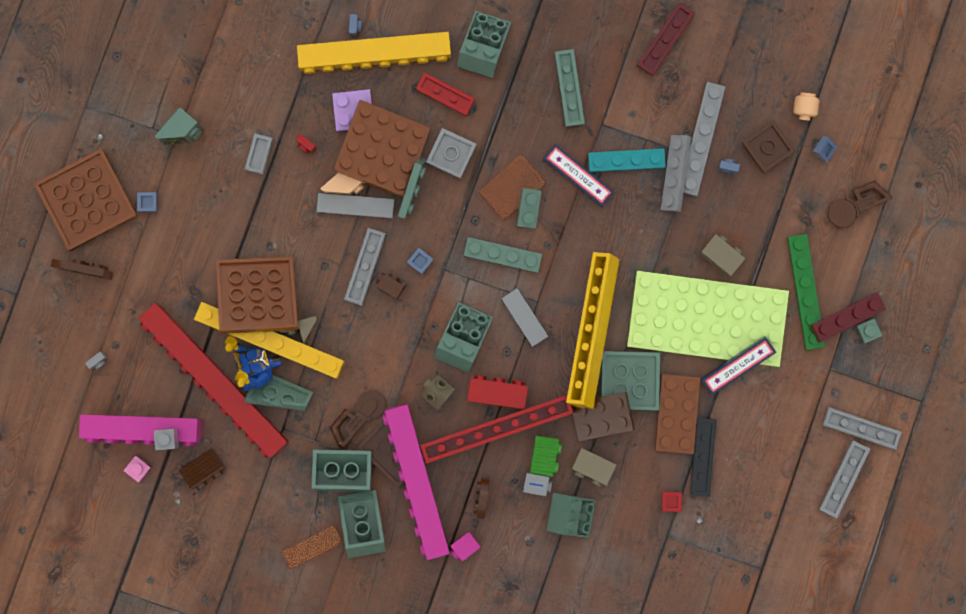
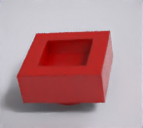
M301 134L296 139L299 144L297 147L307 154L309 151L313 154L316 151L317 147Z
M662 492L661 511L682 512V492Z

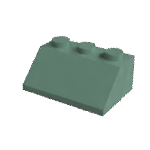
M313 450L311 488L313 491L371 492L372 451Z

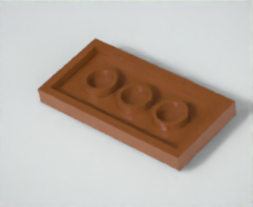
M661 374L655 451L694 454L700 377Z

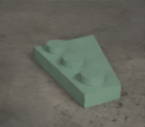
M420 157L414 163L398 217L405 219L408 214L411 215L415 204L412 201L414 196L417 197L420 190L418 184L420 178L423 179L426 168H424L427 161L426 158Z
M272 375L273 379L262 388L250 389L244 403L305 411L313 396V392Z

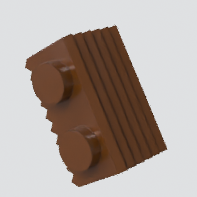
M210 449L181 468L179 472L191 490L195 488L200 490L207 485V480L210 478L215 480L224 474L222 470L226 467L215 450Z

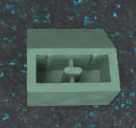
M553 493L547 531L589 538L595 499Z

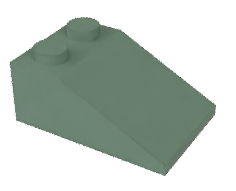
M376 490L338 496L347 557L353 558L386 552Z

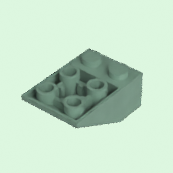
M475 11L459 52L457 67L493 78L511 22Z
M458 302L439 342L434 358L469 373L493 317Z

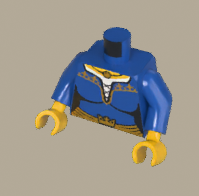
M232 336L227 337L225 340L226 351L231 352L234 349L233 354L238 369L235 380L238 381L239 387H243L244 391L252 388L260 389L273 379L271 369L281 366L279 355L267 358L264 348L257 349L237 344L236 338Z

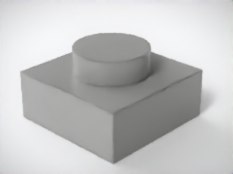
M100 351L85 364L91 370H99L106 365L105 361L109 358L105 352Z

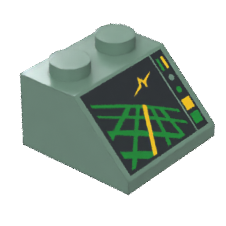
M179 108L155 137L164 145L191 143L193 140L196 141L200 138L203 128L183 109Z

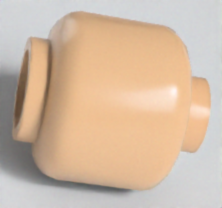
M801 92L800 95L795 97L793 113L798 115L800 120L810 121L811 117L818 115L819 98L816 97V94Z

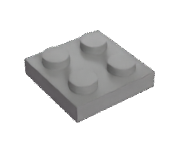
M442 128L426 163L461 179L477 144Z

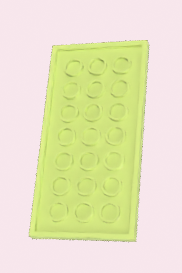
M636 271L627 347L729 360L766 336L777 353L759 365L780 367L789 291Z

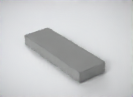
M518 288L501 298L532 347L548 337Z

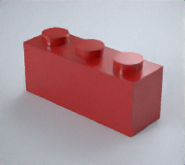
M475 375V378H470L467 401L525 409L528 386H524V382L513 381V384L505 383V379L494 378V381H488L486 376Z

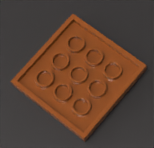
M359 100L333 171L404 198L414 163L417 159H420L430 127Z
M102 148L34 183L68 251H72L138 216Z
M293 256L215 260L220 334L298 330Z

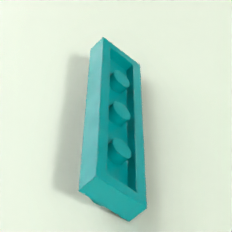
M664 148L588 153L590 173L663 169L666 167Z

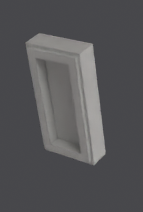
M254 133L245 171L264 175L273 138Z

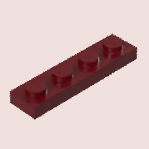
M679 2L637 64V67L653 76L695 12Z
M878 292L810 325L819 343L886 310Z

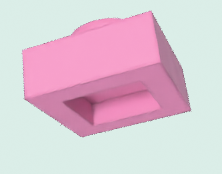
M135 455L123 471L139 483L152 467Z

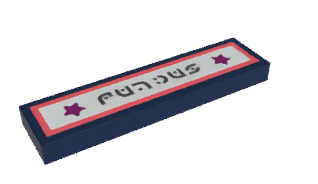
M556 144L543 158L545 162L601 207L614 193L613 190Z
M764 336L702 377L701 380L709 392L714 395L777 352L766 336Z

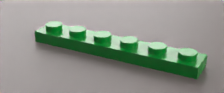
M807 234L787 237L805 350L825 347V341L818 343L810 325L820 321L821 316Z

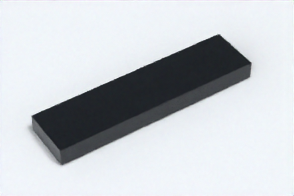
M697 418L690 495L710 497L716 431L715 419Z

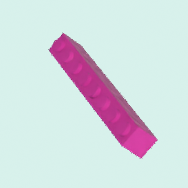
M408 403L385 409V414L382 416L385 426L389 425L391 433H388L390 444L395 445L396 451L393 452L395 462L400 463L401 470L398 472L401 482L405 481L407 487L403 489L406 500L411 501L412 507L409 508L411 518L416 519L417 526H414L416 536L421 537L422 544L419 545L422 556L426 555L427 560L450 554Z

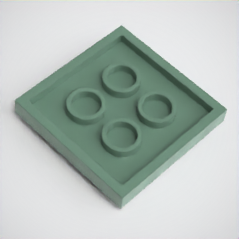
M603 351L601 397L627 392L631 410H659L660 353Z

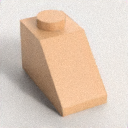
M337 173L320 189L325 194L352 195L360 193L364 189L363 185L365 183Z

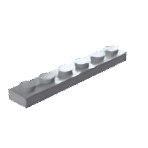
M710 82L706 83L690 144L683 194L698 196L726 86Z

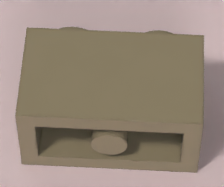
M715 234L699 254L729 278L746 258L742 256L744 253L739 248H732L727 244L729 241L724 236Z
M580 448L571 469L575 470L574 475L583 479L585 476L592 478L591 483L601 487L602 484L607 486L616 464Z

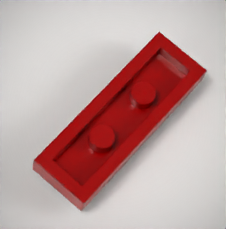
M425 72L416 87V91L464 116H467L475 101V98Z

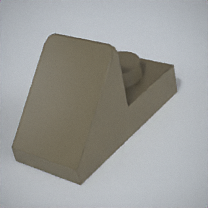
M317 316L298 321V330H300L304 344L308 341L319 321ZM297 330L280 331L281 334H286V337L298 334Z

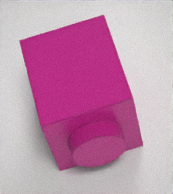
M468 531L451 544L452 550L450 552L456 560L460 558L461 561H464L481 546L471 532Z

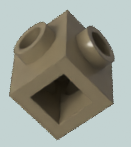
M437 375L433 380L429 378L422 386L424 391L420 396L438 410L455 389Z

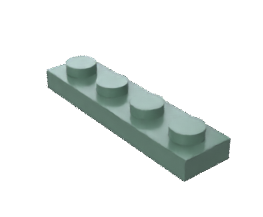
M574 49L555 52L565 127L585 125Z
M468 237L464 257L538 273L542 254Z

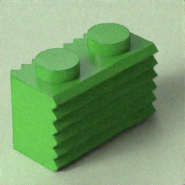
M536 435L530 474L553 477L554 473L557 474L559 462H556V456L561 454L562 443H559V439Z

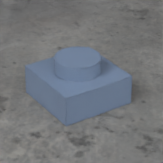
M350 14L349 35L350 37H358V32L362 31V21L359 20L358 14Z
M823 135L813 152L822 161L828 163L837 146L829 137Z
M724 159V161L721 160L719 162L717 171L736 175L739 172L740 165L735 164V160Z
M137 192V212H158V193Z
M418 248L407 263L420 274H423L434 259Z

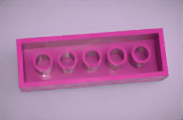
M80 415L79 438H85V442L93 443L101 442V439H104V443H120V440H124V444H139V440H143V444L155 445V430L178 429V440L182 442V446H197V442L203 441V419Z

